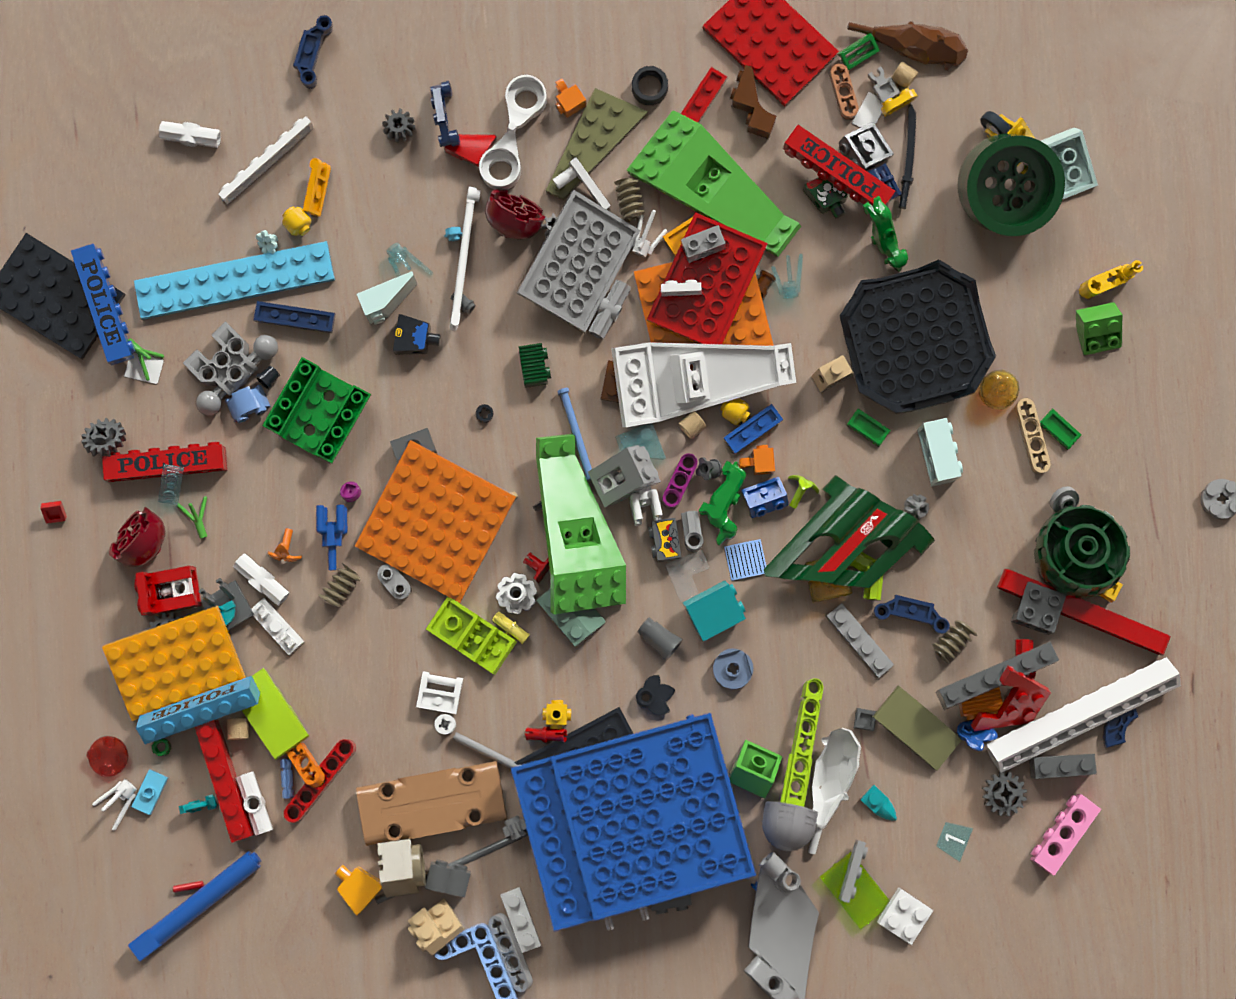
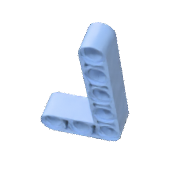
M480 923L462 931L446 944L449 950L448 954L442 955L438 951L434 954L437 959L445 960L476 947L496 999H518L487 924ZM478 928L486 930L487 936L480 939L476 936ZM459 936L466 937L468 943L465 947L457 944ZM490 947L494 950L495 954L492 958L485 957L483 953L485 948ZM493 967L501 968L502 976L494 977L491 974V969ZM502 986L508 987L510 995L506 997L501 996L499 988Z

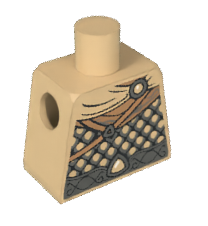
M840 356L818 368L811 377L820 393L854 375L845 357Z

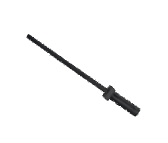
M912 104L908 106L907 150L904 176L901 179L903 186L898 206L900 209H906L908 192L913 182L912 170L916 136V112Z

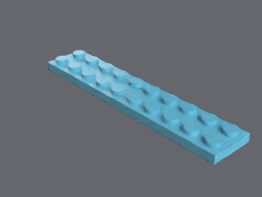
M325 241L276 251L274 254L266 253L134 280L140 317L142 320L335 281L328 243Z

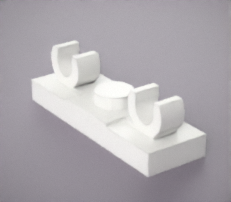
M265 598L252 608L255 619L289 656L304 643V640Z

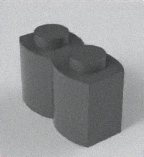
M443 860L431 862L425 888L465 897L471 871L467 870L468 867L461 864H456L455 867L448 866V862Z

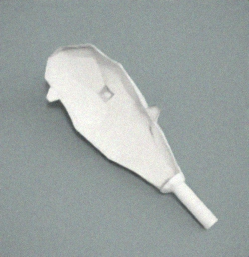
M845 728L831 731L829 737H823L821 740L825 747L816 761L812 784L813 810L818 812L815 832L808 848V853L816 854L822 829H825L841 801L848 800L847 791L851 787L859 768L861 746L853 732Z

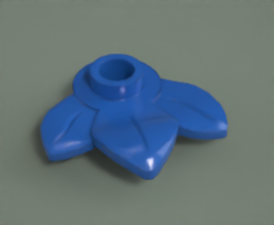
M971 719L969 722H961L957 727V734L973 750L983 751V742L993 741L998 738L994 729L974 731L971 727L974 719Z

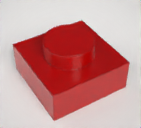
M62 501L41 503L40 509L46 524L66 521L67 516Z

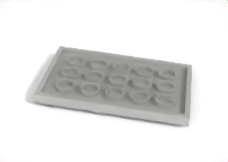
M573 190L516 293L583 333L586 332L641 230Z

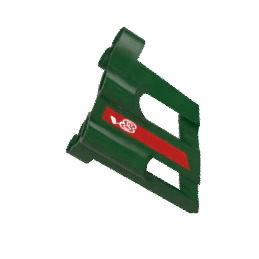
M835 475L821 489L831 498L764 568V573L766 577L787 580H808L840 586L870 588L912 547L922 555L935 542V539L912 515L890 506L862 488H855ZM829 536L834 539V545L815 565L794 564L818 537ZM880 541L887 547L885 552L867 571L846 569L868 545Z

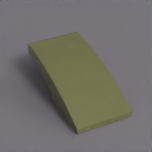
M900 686L895 688L873 715V718L936 771H938L962 741L948 726Z

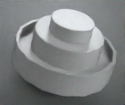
M1062 487L1053 493L1050 499V507L1056 513L1069 506L1077 507L1080 499L1079 494L1072 487Z

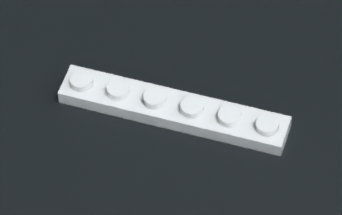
M306 116L303 119L297 120L289 132H284L274 145L271 144L265 149L263 155L253 159L245 171H240L230 184L227 183L221 188L219 193L221 199L228 205L314 128L311 121Z

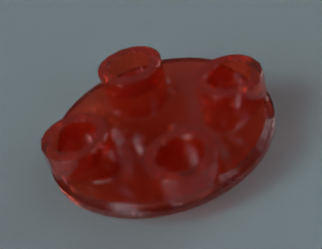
M104 736L97 739L87 751V758L91 768L102 777H110L119 774L126 767L128 750L120 739L113 736Z

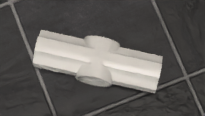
M162 121L159 127V138L177 141L190 147L203 145L218 148L221 141V131L200 127L190 122L178 124Z
M246 554L239 557L233 565L236 570L249 580L248 582L261 593L263 592L278 606L290 594L274 579L275 577L262 566L257 565Z
M254 771L236 777L244 800V808L248 812L255 836L273 830L265 807V799L261 795ZM252 798H256L259 801L257 809H253L250 806Z

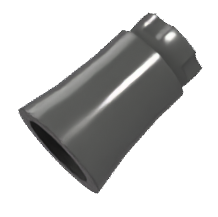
M650 617L647 618L637 631L665 661L671 657L683 641L682 638L671 633L657 621L654 622Z

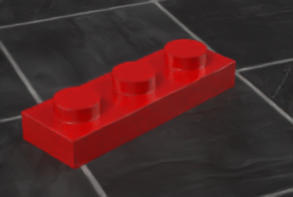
M710 67L681 114L699 123L728 76Z

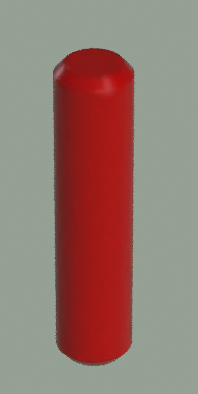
M197 881L173 886V892L199 889L204 886V882Z

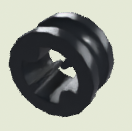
M487 404L480 405L476 410L477 419L482 423L491 421L493 418L492 407ZM486 408V411L489 410L490 414H488L486 419H483V416L480 417L479 413H482V409Z

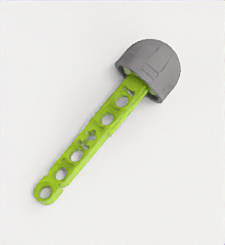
M816 678L807 680L803 685L801 695L803 700L799 706L781 801L766 802L762 819L764 835L770 844L783 851H795L806 846L812 839L816 828L818 812L804 807L820 712L819 701L822 700L823 684ZM811 682L815 683L818 687L816 693H812L809 690ZM807 702H811L814 705L812 713L806 711L805 705ZM804 721L808 722L811 726L808 733L802 730ZM803 743V745L806 746V750L802 751V748L799 747V744ZM797 761L802 762L804 766L801 773L795 770V763ZM793 781H797L800 785V790L797 793L791 789ZM789 796H798V799L794 797L790 798Z

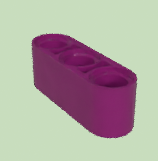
M687 453L680 458L663 495L662 502L666 508L675 509L680 504L697 467L698 461L695 455ZM691 459L694 466L686 468L683 465V461ZM677 477H683L686 483L683 486H678L674 480ZM670 494L675 495L677 502L669 504L666 501V497Z

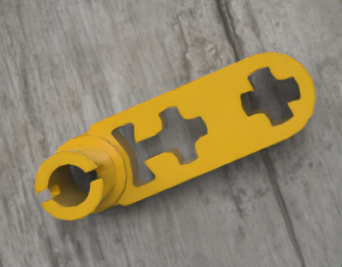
M1135 260L1131 264L1118 266L1096 275L1080 285L1079 294L1081 297L1091 299L1096 295L1123 285L1134 278L1135 274L1140 273L1143 270V265L1138 267L1142 263ZM1116 277L1112 282L1107 281V278Z

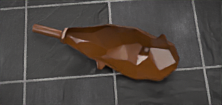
M911 21L907 25L874 26L873 28L849 22L847 30L872 34L875 41L892 48L904 57L923 64H943L944 69L947 71L951 66L960 65L966 59L968 48L961 36L943 27L914 24Z

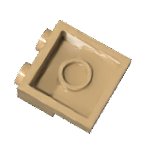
M442 899L429 911L423 908L408 920L411 925L408 927V930L415 938H419L416 942L423 952L427 950L431 955H434L465 930L445 899Z

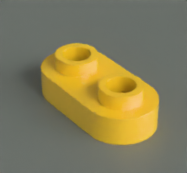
M907 88L901 91L897 98H889L882 103L883 107L880 109L885 117L913 102L918 97L914 89L909 90Z

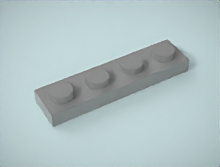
M842 603L826 616L877 678L894 665Z

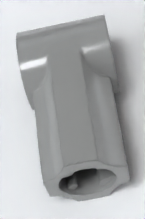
M698 511L681 513L685 547L690 552H697L703 545ZM695 537L699 540V545L691 546L688 540Z

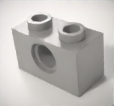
M719 225L681 239L688 263L726 249V243Z

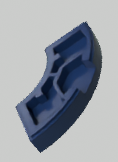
M1136 708L1105 722L1103 729L1105 748L1126 743V728L1132 720L1139 717Z

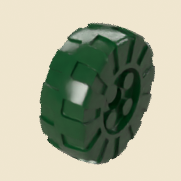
M1091 505L1069 506L1059 510L1043 524L1035 540L1034 559L1040 569V575L1057 592L1066 596L1091 598L1108 591L1122 578L1127 569V563L1130 560L1128 536L1122 525L1120 526L1114 520L1115 517L1105 510L1101 511Z

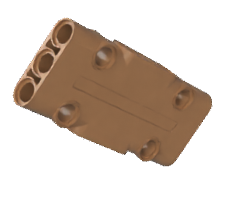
M497 761L398 778V780L356 788L366 846L407 838L414 839L466 829V827L507 820ZM466 770H471L474 774L473 780L470 782L465 781L463 778V773ZM386 785H390L393 788V794L390 797L385 796L383 793ZM473 810H477L481 814L478 822H474L470 818V813ZM392 826L400 828V835L398 837L391 835L390 829Z

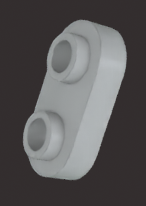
M384 564L378 569V579L393 597L403 600L410 595V584L396 568ZM387 570L391 572L388 578L384 577V572ZM402 585L404 587L403 592L398 593L397 587Z

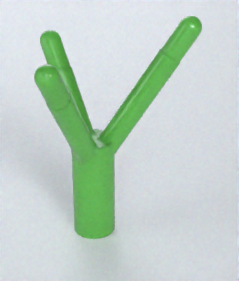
M130 338L128 341L133 342L135 353L138 355L145 378L149 381L150 378L143 356L151 360L149 355L164 358V355L145 350Z
M206 496L203 497L199 518L192 503L188 504L191 513L181 504L176 503V506L195 523L200 539L207 537L202 522L207 502Z

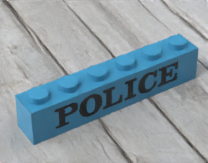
M249 676L140 715L136 730L144 744H148L257 705L260 691L253 677Z

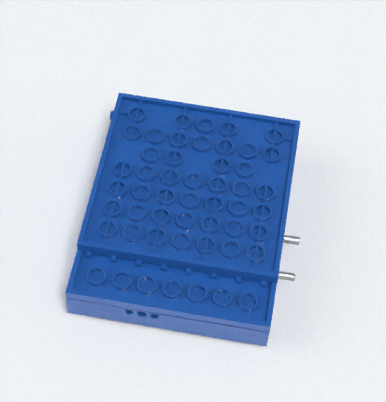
M711 713L694 717V714L686 716V720L511 768L554 931L602 918L605 920L607 930H610L607 917L613 930L612 915L639 908L642 920H645L643 907L646 919L648 920L649 915L646 908L648 905L756 875Z

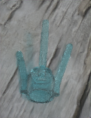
M395 243L387 249L386 252L390 256L388 261L391 263L397 277L401 276L395 262L397 264L402 262L408 270H411V267L405 260L407 256L427 273L433 275V272L412 255L405 246L401 247L399 243Z
M799 254L796 284L795 281H792L789 255L786 256L788 281L783 282L784 286H782L775 266L771 267L779 288V295L783 294L784 299L799 297L798 293L801 292L800 281L803 254Z

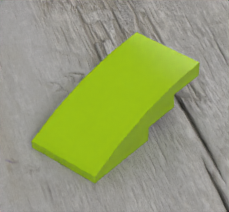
M448 596L426 628V630L494 675H496L517 643L516 640Z
M262 668L252 676L260 691L258 704L242 711L269 752L277 760L307 739L309 734L280 689L273 682L267 670Z

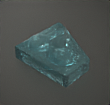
M652 423L615 436L620 452L627 447L639 445V447H645L650 458L666 459Z

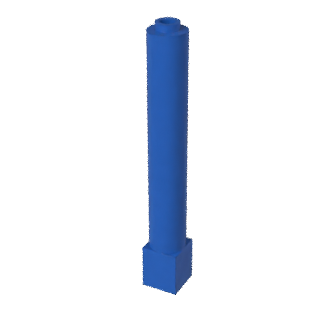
M246 852L154 926L129 943L128 947L139 961L146 959L171 937L261 867L259 864L261 862L260 857L255 852Z

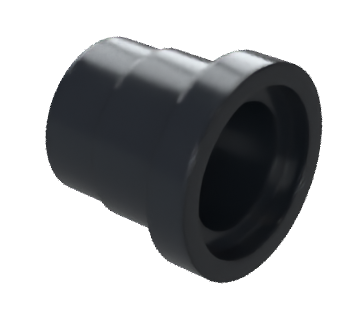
M269 365L261 374L258 373L255 378L262 386L270 390L272 384L280 377V374Z

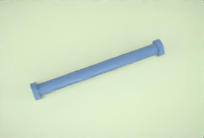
M563 388L557 392L558 395H561L572 434L575 435V443L584 468L585 477L589 481L591 478L588 471L592 467L568 395L570 392L569 388Z

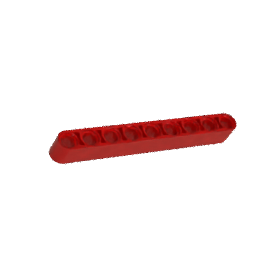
M1009 569L1003 570L997 586L998 589L1021 599L1028 582L1055 590L1054 587ZM1072 595L1066 596L1060 614L1161 656H1164L1171 638L1168 634L1083 599L1075 598Z

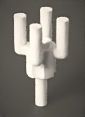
M651 486L630 495V507L635 526L642 525L643 517L640 507L650 505L654 521L662 520L661 516L663 514L658 492L652 489Z

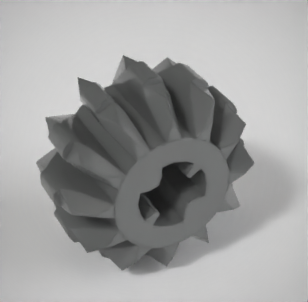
M399 109L398 113L391 110L392 115L386 114L385 119L387 121H382V125L385 127L383 132L388 134L389 140L395 137V142L397 143L400 141V138L406 142V135L412 137L411 131L416 129L415 125H413L415 120L413 117H410L408 111L403 114L402 109ZM400 123H402V127H401V128H399V126H398V128H396V126H395L396 124H399V125H400Z

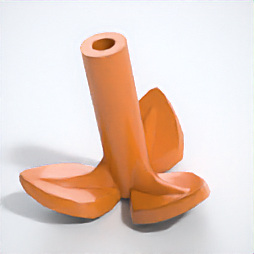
M286 528L283 540L276 547L274 553L268 551L267 554L278 561L282 559L286 562L300 560L302 556H291L288 552L293 530Z

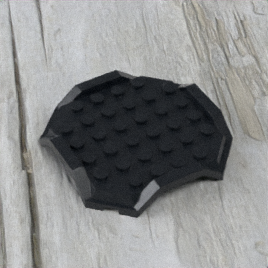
M939 259L909 271L882 278L861 280L840 314L842 330L859 393L895 414L941 405L974 394L996 358L982 312L976 280L951 268L952 266Z

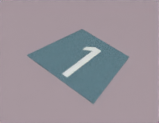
M946 822L936 846L960 862L973 828Z

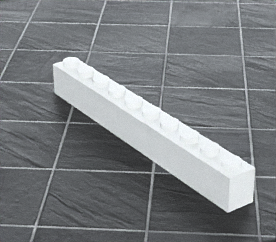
M1167 657L1155 661L1153 664L1139 669L1127 677L1120 678L1108 686L1101 687L1096 692L1085 695L1071 704H1066L1062 708L1048 713L1036 721H1031L1027 725L986 744L989 756L1000 773L1181 686L1180 673Z

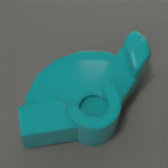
M232 600L218 606L226 626L235 617L236 605Z
M211 794L205 796V801L200 802V800H196L178 807L180 814L201 811L203 807H207L208 810L216 809L217 802L215 796Z

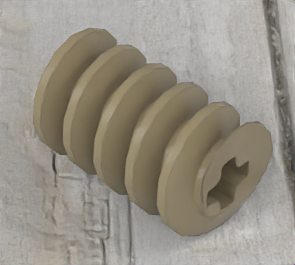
M624 178L614 182L617 185L615 191L619 193L617 195V199L620 200L618 206L622 208L620 210V214L623 215L621 219L626 222L637 220L640 218V215L645 213V210H639V207L644 204L637 202V200L642 198V195H636V192L641 189L640 187H634V185L639 183V180H633L632 178Z
M344 563L342 564L345 569H337L340 576L334 574L332 576L335 582H327L330 589L323 588L325 595L318 594L332 606L341 607L339 599L345 601L344 593L351 594L348 587H356L353 580L359 582L361 580L358 574Z
M959 620L955 621V626L949 627L950 632L943 634L945 638H938L939 644L933 643L932 645L936 654L948 664H950L947 659L948 657L955 659L954 651L959 654L961 653L959 646L967 647L964 640L972 641L969 636L970 634L977 636V633L969 625Z

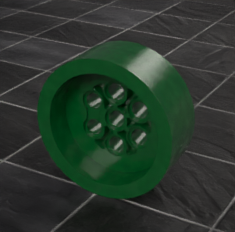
M999 134L983 140L966 156L959 171L958 195L966 214L979 226L1005 236H1022L1035 232L1046 225L1058 211L1065 192L1064 170L1055 152L1042 141L1018 134ZM1000 161L1005 163L1002 171H999L997 167ZM1022 162L1024 169L1018 173L1017 166ZM992 177V185L986 187V179ZM1011 179L1012 186L1006 189L1005 182ZM1030 181L1031 187L1025 191L1024 184ZM999 195L1000 202L994 205L993 198ZM1018 197L1019 204L1013 207L1012 200Z

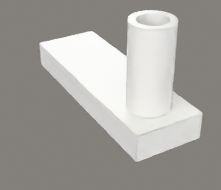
M577 158L568 163L571 167L553 179L557 188L561 189L578 176L598 205L605 209L611 206Z

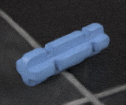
M282 759L280 761V767L282 768L281 783L282 787H284L282 797L283 799H290L294 797V789H292V762L290 759Z

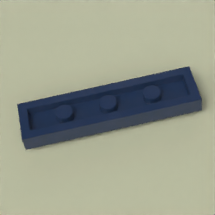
M257 301L254 321L333 333L336 314Z

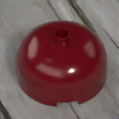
M503 189L493 190L485 207L486 219L490 226L501 236L515 240H525L533 237L540 230L546 217L542 215V208L522 195L519 197L509 195L508 190Z
M144 507L142 512L139 510L134 512L117 532L120 534L117 537L116 543H111L109 555L122 565L128 567H138L149 562L159 554L165 539L166 531L162 519L147 507Z

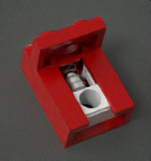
M184 566L153 573H135L134 587L138 593L137 607L141 616H154L202 606L197 571L194 566ZM172 584L171 587L162 588V585ZM181 584H184L185 591L181 594L179 587ZM167 595H172V596H173V597H171V598L163 599V596H164V597L167 596Z

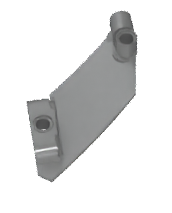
M771 852L759 864L760 872L751 921L748 947L757 956L744 969V972L771 999H805L810 956L819 912L801 886L800 876L793 872L774 852ZM791 875L792 883L787 886L785 882L786 877ZM774 978L775 985L773 988H769L768 983L770 979Z

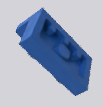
M779 476L742 489L751 518L762 517L766 513L781 510L789 505L787 493Z

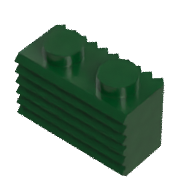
M542 343L518 346L525 388L548 385L551 373L550 367L545 366V360L548 359L547 348H543Z

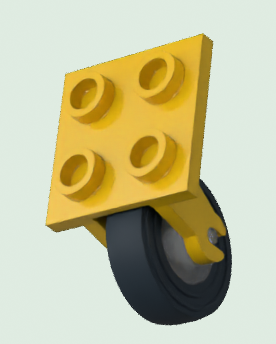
M987 111L980 119L987 137L999 134H1018L1035 138L1021 117L1016 122H1013L1002 114L997 115L992 111Z

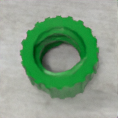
M165 738L156 740L151 745L153 753L158 756H166L172 749L170 741ZM163 742L165 744L164 751L160 752L157 746L159 743Z

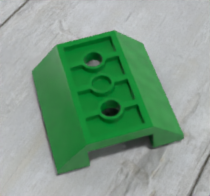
M301 357L262 426L312 455L333 464L371 394L355 385L352 386L322 370L315 363ZM332 391L335 393L332 401L324 399L326 392ZM312 425L315 427V432L313 435L308 436L305 434V428Z

